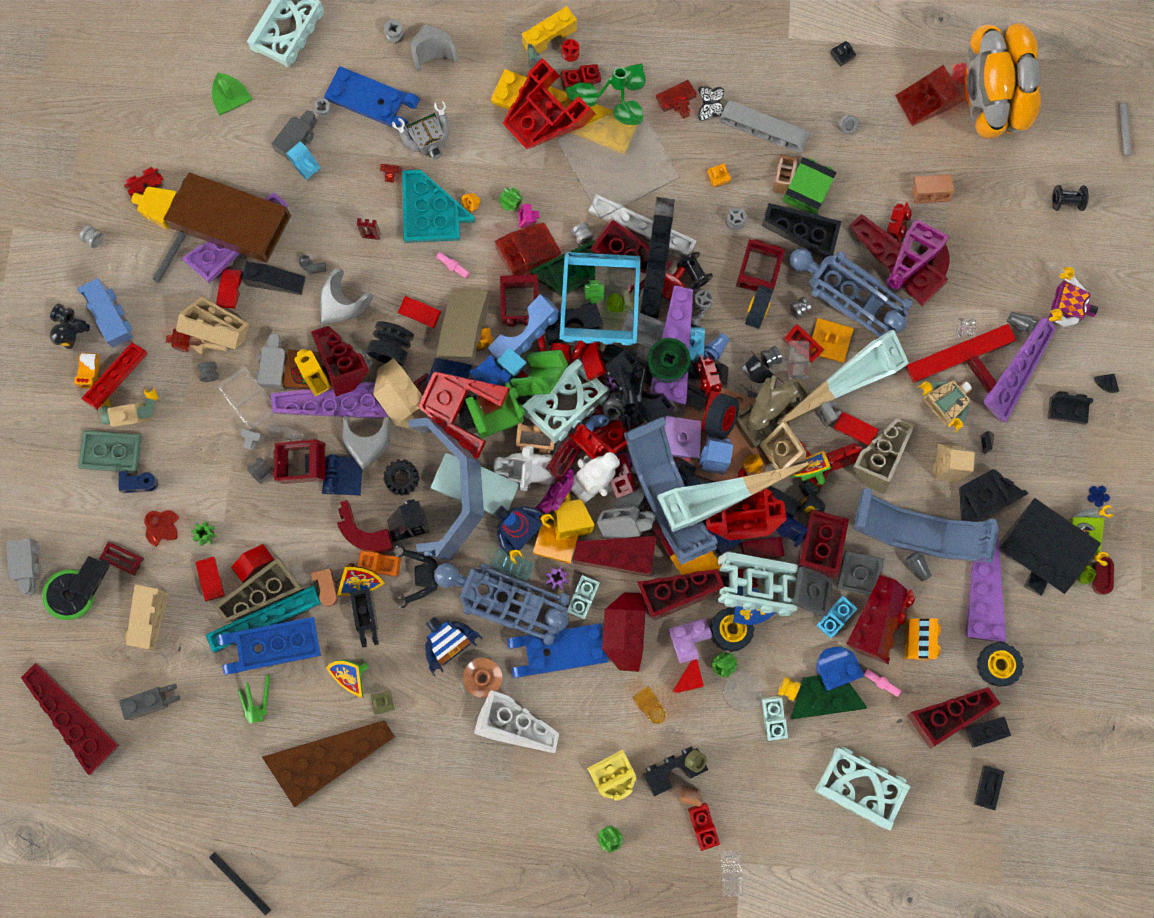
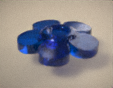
M1096 486L1090 487V495L1087 496L1090 503L1094 502L1096 507H1102L1103 502L1110 500V496L1104 494L1107 490L1106 487L1099 486L1098 489Z

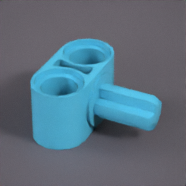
M302 142L297 143L286 153V156L306 180L321 169L318 162Z
M691 327L689 352L693 362L698 363L700 355L704 357L705 328Z

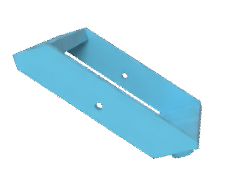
M565 252L560 339L565 342L581 340L584 343L600 341L603 344L619 342L622 345L637 343L640 256ZM568 264L636 268L633 331L565 328Z

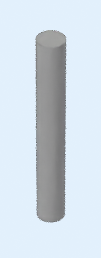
M1121 103L1120 116L1124 156H1131L1127 103Z

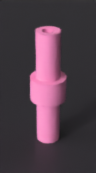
M441 252L437 254L436 258L447 265L449 270L457 272L465 279L469 277L470 272L461 267L459 262L448 258Z
M868 668L865 670L864 676L875 682L877 687L882 690L886 689L895 696L900 694L901 690L889 683L887 678L875 674Z

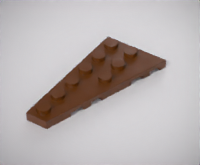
M383 720L266 755L262 758L292 805L296 807L396 736L386 721Z

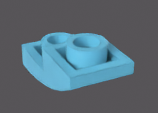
M842 595L828 611V615L824 616L816 626L832 639L858 607Z

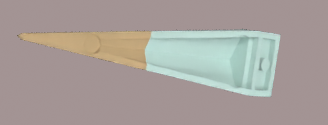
M890 330L878 339L870 342L782 417L777 424H781L783 421L787 422L837 397L894 374L909 364L895 331Z
M806 462L725 481L675 488L659 494L658 500L674 532L690 525L693 526L803 470L808 467L809 463Z

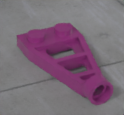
M916 219L906 233L893 272L887 279L888 285L894 289H899L905 280L940 253L950 236ZM914 241L929 248L922 255H918L910 250ZM905 256L916 261L911 268L901 264Z

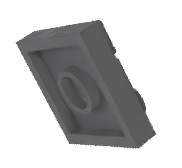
M845 550L837 589L870 595L882 573L885 559Z
M805 566L799 567L792 604L819 616H827L833 579Z

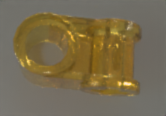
M646 686L632 697L653 724H660L665 720L666 712L649 686ZM653 710L662 712L660 720L652 718Z

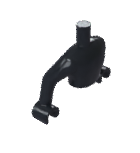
M398 545L395 548H402L403 553L395 556H405L424 562L414 567L415 585L422 586L425 589L407 597H398L397 599L405 600V605L398 607L405 608L410 602L424 598L437 591L438 584L435 581L434 572L438 564L430 556L406 550L404 546Z

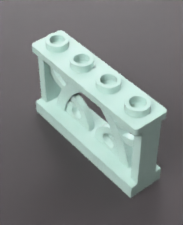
M272 0L247 40L250 49L289 68L291 63L293 64L296 61L300 48L302 49L305 46L308 35L314 31L315 23L323 16L324 9L321 1L298 0L300 2L294 5L291 0ZM304 5L312 7L308 15L304 14L305 11H308L306 8L300 11L298 9ZM285 9L287 14H281L282 11ZM294 15L296 30L280 36V31L276 24L277 19L285 20ZM271 29H275V36H273L274 33H270ZM262 44H272V50ZM277 44H280V48L282 51L283 47H288L285 54L277 53Z
M576 359L566 368L550 394L534 395L522 405L526 414L524 416L527 419L529 418L555 444L558 440H564L568 432L572 428L575 429L586 416L590 417L595 412L597 406H602L605 400L609 398L610 389L605 387L597 378L592 381L588 380L583 363ZM580 374L587 383L581 384L578 375ZM569 384L572 390H566L565 386ZM593 387L597 390L598 394L594 398H590L588 394L593 393V391H583V389ZM558 392L564 395L577 393L576 409L556 410L558 406L556 394ZM549 400H552V401L554 402V405H553L552 408H550V407H551V404L548 405V404L546 403V402H548ZM536 411L546 415L544 421L535 413ZM550 417L554 418V426L556 422H560L562 426L558 429H551L548 425Z
M843 746L841 749L835 748L814 791L886 830H891L895 817L911 787L906 784L907 780L897 775L895 778L888 775L889 771L881 766H877V768L871 766L870 760L862 756L859 759L852 755L853 752ZM846 759L850 763V767L846 769L842 765V771L845 773L842 776L838 772L836 765L839 760ZM856 764L865 769L856 770ZM833 771L838 779L827 788L825 785ZM877 775L884 778L885 780L882 783H880ZM868 776L873 784L876 796H866L857 804L854 802L855 790L849 781L854 778ZM843 784H846L850 790L847 796L842 794V790L846 789L842 786ZM889 784L894 785L898 791L897 796L893 799H884V794L889 795L892 793L887 790V786ZM868 800L877 801V804L872 803L873 807L871 809L866 806ZM885 803L893 804L887 818H883Z

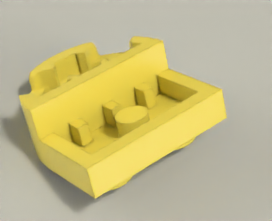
M623 750L587 768L603 797L621 800L633 791L632 788L636 781V775Z

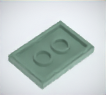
M83 430L78 468L138 473L142 435Z

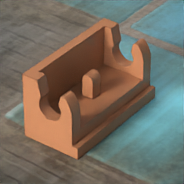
M951 174L914 177L915 186H912L914 204L951 201L955 192Z

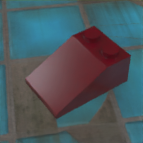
M811 509L798 555V569L805 566L834 579L839 574L849 519Z

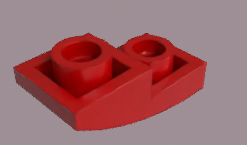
M598 64L581 65L579 69L564 70L560 73L564 91L566 87H571L578 83L594 85L601 82Z
M223 270L218 288L217 306L221 308H236L240 296L238 289L243 277L241 270Z
M407 296L404 297L398 310V314L431 328L435 327L442 312Z
M594 341V343L584 347L581 351L584 371L587 379L590 381L607 372L602 361L604 356L598 341Z
M844 412L840 414L834 426L835 431L852 437L853 440L867 446L871 444L879 431L874 426Z
M215 556L196 561L195 564L205 602L224 597L225 594Z
M707 802L699 807L688 808L700 850L703 851L720 845Z

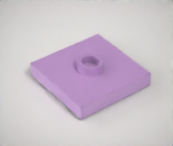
M666 416L664 419L667 425L664 428L672 456L699 459L701 421Z

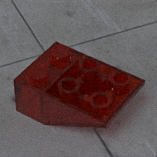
M944 65L895 95L912 126L941 114L964 101L962 94Z
M545 223L511 232L495 240V248L510 275H523L531 269L562 255Z

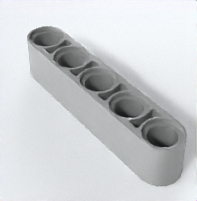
M732 101L726 103L720 117V121L725 125L798 153L803 152L810 136L808 131Z

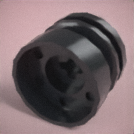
M376 322V330L372 334L378 340H370L366 354L385 364L394 358L401 367L404 366L408 353L402 348L408 349L411 347L410 342L413 341L414 334L394 323Z

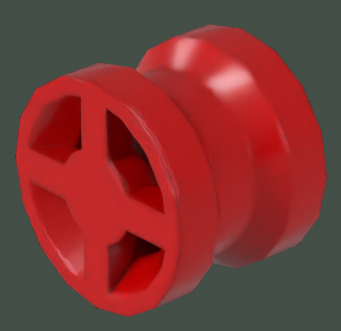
M567 39L563 42L562 57L565 61L574 62L579 58V43L574 39Z

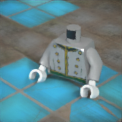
M443 101L442 109L437 108L436 102L434 104L435 109L439 112L438 115L434 112L407 125H404V121L398 118L401 123L400 127H396L395 123L392 122V127L399 131L398 134L406 147L414 152H419L422 156L430 153L433 160L442 157L440 148L445 146V140L448 138L450 125L447 113L444 112L446 105Z

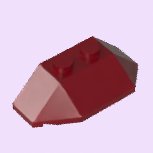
M624 592L604 610L602 650L619 671L639 672L644 649L646 613L642 593Z

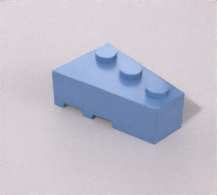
M99 278L77 288L79 293L85 297L88 309L92 311L96 319L95 322L110 346L115 347L133 338L130 332L133 328L128 320H124L122 315L125 312L120 304H116L114 299L117 296L112 288L108 289Z

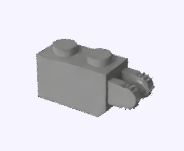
M275 333L270 334L267 347L263 346L262 352H259L258 362L260 363V370L256 372V381L261 388L284 390L283 383L287 354L282 349L281 338Z
M635 506L603 510L597 524L604 539L632 538L640 536L642 531L652 528L655 514L651 511L640 512Z
M30 538L6 542L9 577L18 581L20 593L30 596L35 594V580L40 579L39 574L42 571L41 564L38 562V554H40L39 544Z

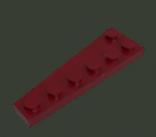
M861 214L849 225L850 232L892 274L902 244ZM905 256L901 264L911 268L916 261ZM926 263L905 280L902 286L923 307L948 282V278Z
M35 663L21 677L31 694L39 702L40 707L53 722L54 727L63 736L65 743L72 749L75 754L74 756L88 775H92L120 745L38 663Z

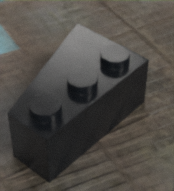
M415 499L403 502L404 505L399 506L387 520L392 542L430 533L425 511L419 501L415 502Z

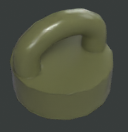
M693 750L687 755L685 766L694 772H700L706 765V755Z

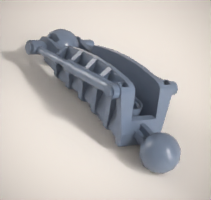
M805 248L795 249L791 253L789 263L794 270H807L813 274L808 283L814 288L811 292V295L814 297L822 298L878 337H881L890 330L899 333L906 328L908 324L907 316L909 315L907 310L913 305L912 300L909 298L904 300L886 288L878 279L846 258V253L843 251H839L837 255L825 257L821 265L813 261L811 252ZM854 273H856L857 275H859V276L862 277L863 279H860L859 277H857L856 275H854ZM835 276L838 282L831 285L828 283L827 278ZM845 286L853 288L851 295H846L843 292ZM861 288L870 294L866 300L857 295ZM880 288L882 291L887 293V295L884 296L879 291H877V289ZM891 296L901 303V307L888 300V298ZM853 299H857L858 301L863 303V305L860 307L855 302H853ZM885 304L893 310L885 314L884 322L882 323L875 317ZM861 315L862 317L867 319L868 323L862 320L859 316ZM870 324H875L876 326L884 330V332L881 333L880 331L872 327Z
M451 563L440 564L434 572L435 581L439 586L449 588L456 585L463 588L459 599L464 606L463 612L466 615L474 614L508 628L518 629L544 639V644L549 646L554 641V634L559 635V632L568 625V608L565 606L568 604L570 597L566 593L559 596L532 586L531 583L490 569L489 565L485 563L481 564L480 568H471L468 577L459 574L456 566ZM480 585L488 587L487 595L479 593L478 588ZM531 590L540 593V596L531 594ZM499 592L506 594V602L500 603L497 600ZM514 594L524 597L523 603L514 600ZM545 596L558 600L559 604L546 600ZM511 603L521 607L518 614L508 610ZM542 604L552 607L545 614V624L536 621ZM477 605L486 608V610L478 608ZM491 610L500 613V615L491 613ZM505 616L511 617V618L514 619V621L509 620V619L504 618V617H505ZM519 621L527 623L528 627L519 625ZM536 626L548 631V633L542 634L532 630V628Z

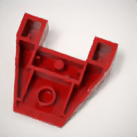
M542 57L527 74L528 78L523 87L521 86L519 95L509 109L503 125L528 150L584 127L596 113L579 96L567 108L554 97L548 88L560 75Z

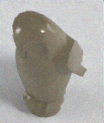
M772 375V378L765 380L749 416V424L754 430H760L768 426L769 421L778 416L789 403L796 401L799 393L792 383L789 385L783 384L781 387L775 388L777 376Z

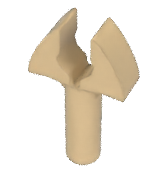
M192 337L194 341H202L203 344L199 346L191 345L201 355H204V350L206 349L222 351L228 349V347Z

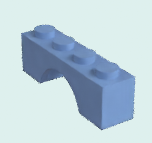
M540 294L527 307L529 322L526 329L520 335L506 337L500 334L488 347L497 359L508 348H511L518 355L527 351L532 346L531 343L535 339L540 338L545 333L544 330L558 320L561 312L546 296Z

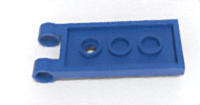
M339 66L324 95V99L389 127H392V122L395 123L396 127H400L401 123L398 118L404 121V125H407V120L396 116L401 105L404 104L412 109H416L420 101L419 97L412 93H404ZM384 100V104L379 105L378 101Z
M314 617L217 636L219 646L232 643L237 644L239 662L222 665L224 675L321 656ZM257 644H260L262 646V650L260 652L255 651V646Z
M602 623L564 629L559 632V635L554 634L555 638L550 646L544 644V639L534 635L507 639L508 649L526 646L528 666L512 668L513 678L608 663V657L602 650ZM549 649L551 651V654L549 656H545L543 654V650Z

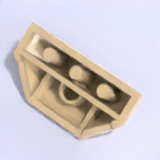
M394 358L378 369L373 395L395 426L412 429L409 428V420L430 418L418 407L423 396Z

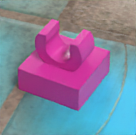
M523 204L518 210L519 228H527L531 223H536V219L540 218L539 211L531 210V204Z

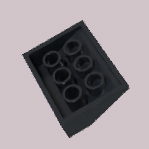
M1037 498L1031 501L999 541V549L1064 594L1075 583L1101 545V542Z

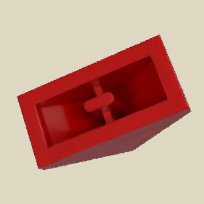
M264 544L242 553L231 568L241 582L244 583L275 559Z
M697 659L689 662L673 689V693L677 694L704 687Z

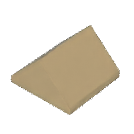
M783 421L760 444V447L776 470L802 464L806 460L805 449L786 421Z

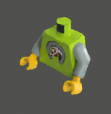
M1110 505L1104 506L1102 510L1100 508L1086 509L1074 514L1069 519L1074 525L1101 542V545L1089 562L1095 563L1098 561L1102 566H1106L1108 563L1101 561V558H1109V555L1106 552H1101L1105 519L1101 517L1103 515L1107 518L1114 517V514L1106 515L1108 509H1114Z

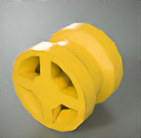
M785 677L779 688L778 695H785L789 700L793 701L801 683L792 682L790 678Z

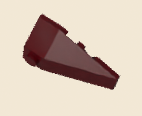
M611 217L599 233L590 250L596 254L640 256V272L646 274L650 245L614 217ZM667 259L666 271H667V270L669 269V267L672 265V263H671L668 259Z
M330 326L311 331L335 396L354 391L369 372L363 356L360 353H356L350 344H346L341 336Z

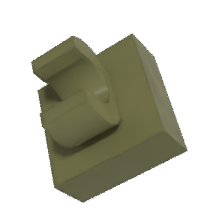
M391 690L371 695L375 715L395 710Z

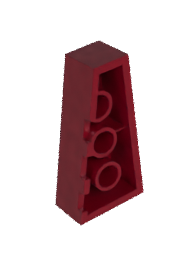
M657 536L576 541L573 564L649 577Z
M717 569L675 575L667 578H656L648 581H637L653 620H658L720 594V589L725 587Z
M880 575L846 644L857 653L889 665L890 657L888 656L890 649H893L894 631L898 629L899 622H897L899 613L902 612L907 588L895 579Z
M986 687L913 711L907 716L929 748L932 749L1001 703L991 689Z

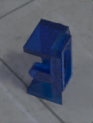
M786 515V521L776 531L779 532L781 537L786 536L793 540V546L798 547L808 529L800 522Z

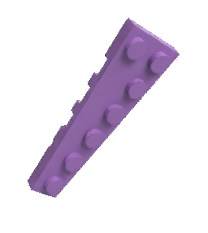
M274 192L265 198L271 202L288 207L287 203ZM207 242L203 246L200 245L182 259L210 284L240 253Z
M674 286L662 339H678L689 350L693 290ZM671 359L665 360V362H669V364H672ZM688 372L684 378L670 384L659 382L653 377L650 394L663 393L670 402L686 405Z
M1042 317L994 388L985 397L984 403L1000 422H1007L1056 330V327L1049 321V318Z
M376 382L360 383L354 391L337 397L332 388L316 397L311 389L271 393L272 412L274 414L349 416L377 419L389 417L373 395Z
M997 535L993 562L972 561L965 637L1005 643L1006 632L999 540Z

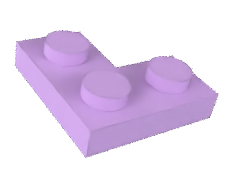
M706 618L668 629L679 663L698 659L699 655L695 642L712 638Z

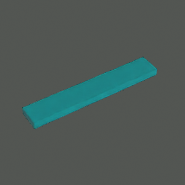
M313 585L205 634L212 652H218L235 644L219 646L218 635L279 624L322 604L319 600V593L316 586Z

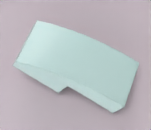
M582 574L567 612L585 619L600 581Z
M782 697L761 698L768 741L788 738Z

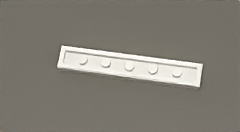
M596 195L588 213L605 221H609L611 217H614L636 235L649 241L651 240L653 220ZM671 229L669 250L684 257L691 254L697 241Z

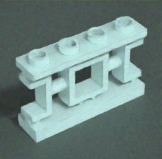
M726 552L719 557L718 565H722L720 571L729 573V587L720 589L721 597L718 598L719 603H724L727 607L741 606L745 610L758 609L762 613L776 612L780 616H790L791 613L797 610V606L792 604L793 599L787 598V583L791 584L796 581L794 574L798 572L797 564ZM738 568L745 570L743 571V578H738ZM773 575L781 576L778 578V585L773 584ZM752 577L764 579V594L752 592ZM738 586L743 587V596L735 595ZM773 592L778 593V602L771 601L773 599Z

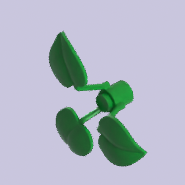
M636 64L626 68H615L612 78H608L607 83L598 94L596 87L590 83H578L571 87H566V93L572 102L579 96L589 107H593L597 103L596 98H599L611 84L615 90H621L622 104L616 105L613 111L616 120L627 125L641 124L644 116L642 107L633 100L625 102L624 89L625 86L629 90H640L644 87L646 78L643 64Z

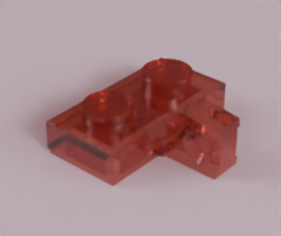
M686 80L657 94L656 99L664 112L671 109L675 112L679 111L684 119L690 116L689 101L696 98L697 93L689 80Z

